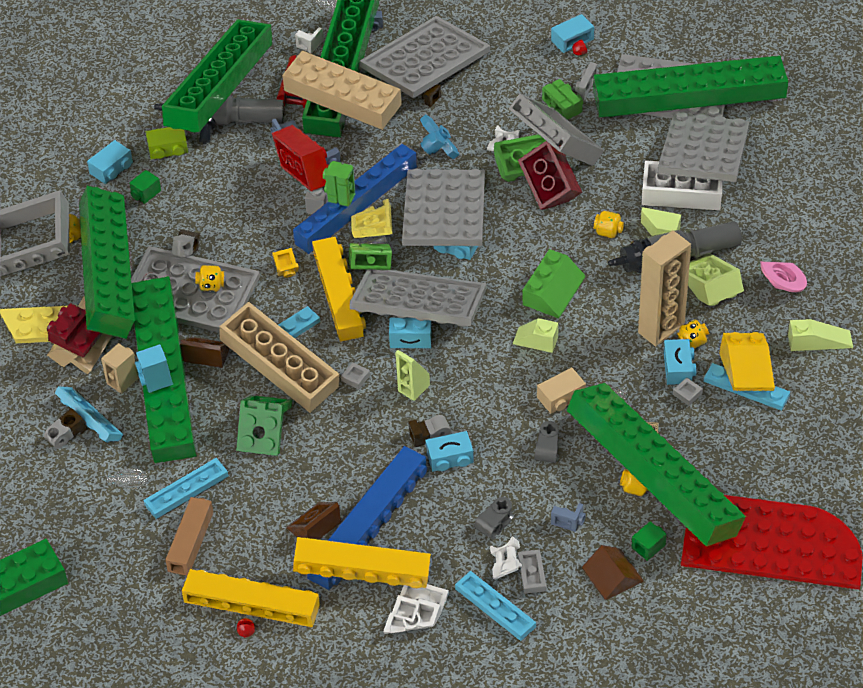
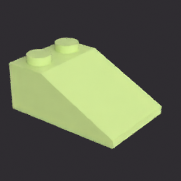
M712 254L690 261L688 286L703 303L710 306L717 305L721 300L736 297L738 293L744 291L740 269Z

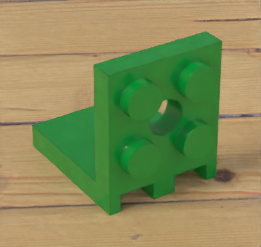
M251 395L241 400L236 451L278 456L280 453L283 413L292 408L293 400ZM256 426L264 428V437L259 438L255 435L254 430Z

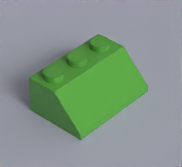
M549 249L523 288V305L560 318L585 279L584 273L567 255Z

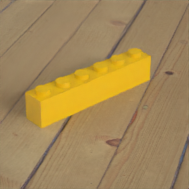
M336 237L312 241L313 254L339 341L364 337L363 329H366L364 317L359 315L362 312L350 309V301L356 290L355 287L351 288L352 278L350 272H346L348 265L346 258L342 259V245L337 243Z
M297 537L293 572L304 575L317 574L323 577H342L346 580H365L369 583L382 582L392 586L406 585L412 588H426L431 554Z
M190 569L182 589L184 603L313 627L320 606L319 594L309 590L302 591L288 586L281 587L267 582L260 583L246 578L239 579L225 574L208 573L204 570Z

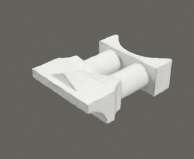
M497 125L495 129L496 138L489 142L487 150L494 151V143L503 141V138L507 140L519 138L520 130L507 132Z
M513 536L502 547L490 546L491 554L496 557V563H494L492 569L493 579L495 580L522 567V564L516 558V550L520 548V544Z

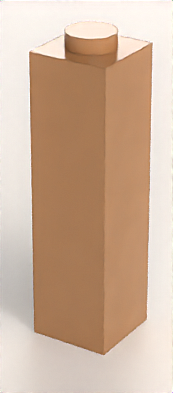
M190 498L165 560L168 572L187 576L189 570L192 569L213 515L211 501L204 498Z

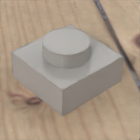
M352 362L341 375V381L359 390L370 377V370Z
M688 378L684 379L673 389V395L688 406L702 395L703 388Z

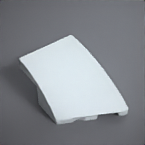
M427 584L426 588H412L404 585L401 594L397 597L392 613L390 612L383 632L389 634L433 627L441 615L449 595V590Z

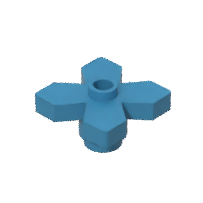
M425 114L420 121L429 134L420 143L422 148L429 155L436 153L442 148L449 157L455 159L460 154L449 140L451 136L448 130L442 125L438 127L434 120Z

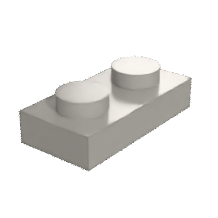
M590 62L587 69H584L582 72L581 81L576 83L575 92L582 97L583 101L593 85V75L597 74L596 63Z
M540 549L518 552V560L522 564L520 572L524 594L546 591Z

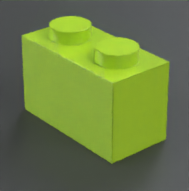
M167 127L145 131L150 159H162L163 157L179 156L188 153L185 131L183 129Z

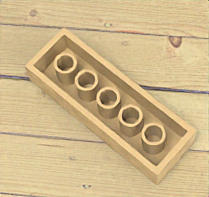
M305 51L300 52L282 75L284 91L381 130L384 129L402 105L401 89Z
M674 230L667 235H663L653 245L646 247L642 254L638 333L655 347L679 330L681 325L685 324L691 243Z
M247 302L219 326L220 341L308 412H312L339 387L338 372L250 302Z

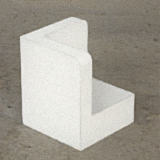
M319 27L313 34H307L299 30L295 34L296 47L312 53L324 41L323 29Z

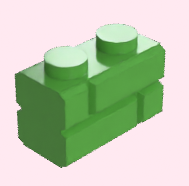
M558 79L542 88V100L567 120L582 113L583 99L572 91L569 84H565L562 80Z
M332 161L323 172V179L326 180L324 192L327 193L328 202L349 206L356 195L353 166L349 164L342 165L340 162Z
M349 244L348 262L350 269L391 270L392 250L389 244Z

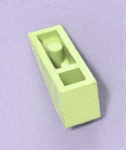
M812 319L790 320L788 338L791 351L853 348L850 330Z
M397 350L395 355L398 391L415 401L430 386L429 373L414 359Z

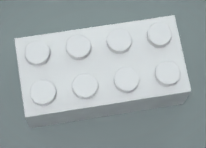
M645 161L642 205L706 210L721 209L723 181L657 173L659 161Z

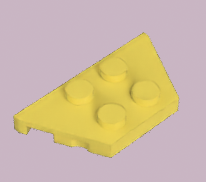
M389 199L383 200L384 205L377 209L371 206L351 216V228L354 238L392 234Z
M63 306L0 309V316L3 318L16 343L49 342L47 326L50 321L58 319V313Z

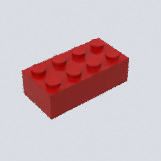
M293 125L273 132L272 136L281 167L310 191L325 186L326 180L323 179V172L329 165L325 159L327 158V153L324 147L319 146L316 141L310 139L308 135H305Z

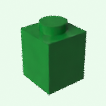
M147 170L129 182L130 194L136 201L140 200L144 204L161 192L160 179Z
M650 521L632 536L631 548L648 561L666 546L667 534L660 526H656Z

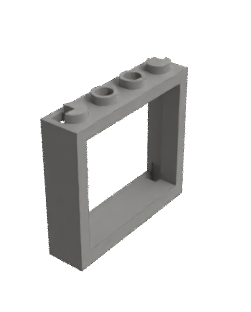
M519 93L509 107L511 112L563 154L593 166L604 152L600 146L554 108Z
M61 190L0 209V276L70 255L69 202ZM55 213V240L1 257V230Z

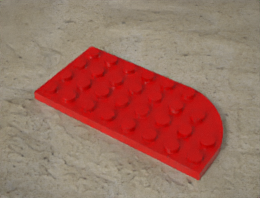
M724 495L746 516L736 537L705 546L687 527L685 529L681 566L860 590L863 561L860 544L844 522L823 509L801 504Z

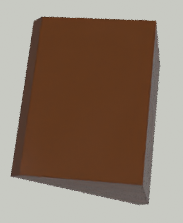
M196 337L180 341L183 362L223 368L230 348L222 341Z
M318 502L286 528L296 537L320 540L341 523L340 506L338 502Z
M601 545L582 566V569L604 600L610 599L643 582L641 576L620 548Z

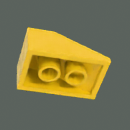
M723 333L719 355L733 391H774L775 385L769 345L764 333Z

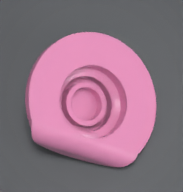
M760 261L762 272L776 289L796 293L803 291L807 286L805 275L793 263Z

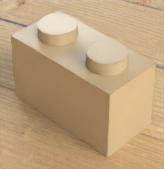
M118 343L101 358L106 383L122 394L139 377L135 365L134 352L130 348H125Z
M571 367L537 385V398L550 414L562 411L569 405L574 391L586 388V383Z

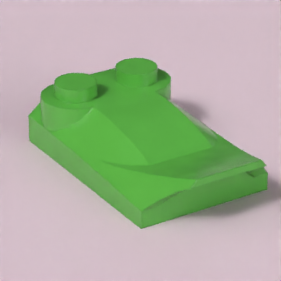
M533 135L495 142V160L501 177L506 181H515L518 177L525 176L518 159L546 140L540 135Z

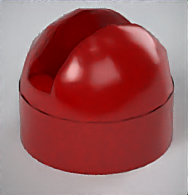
M582 39L573 44L572 49L575 55L580 56L588 53Z
M249 618L239 620L237 633L241 637L253 635L255 632L253 621Z

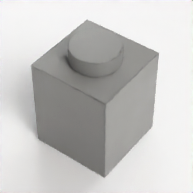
M325 186L313 191L307 190L305 196L306 213L313 214L328 202L327 193L324 192Z

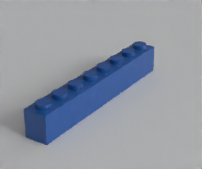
M404 144L394 149L354 181L356 195L349 206L327 202L293 229L295 245L310 254L313 251L312 241L330 238L351 221V216L365 210L407 176L408 170L416 169V152Z
M404 446L328 541L367 546L368 541L371 538L374 539L379 533L380 526L389 521L392 511L401 506L407 492L411 493L419 477L423 478L427 472L426 457ZM307 574V579L327 590H330L333 585H338L342 577H323L317 574Z

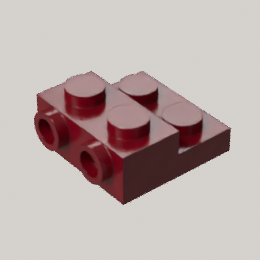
M72 303L67 307L63 306L58 313V319L50 321L47 326L49 342L82 358L87 355L103 334L87 330L86 310Z

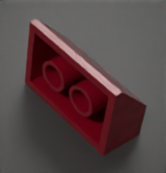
M547 141L518 159L540 210L569 202L583 193L565 154L559 152Z

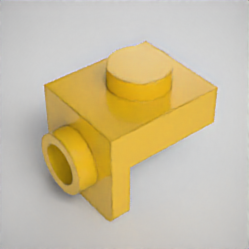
M292 248L272 253L279 277L284 275V278H289L296 275L295 272H298L299 266L295 261Z

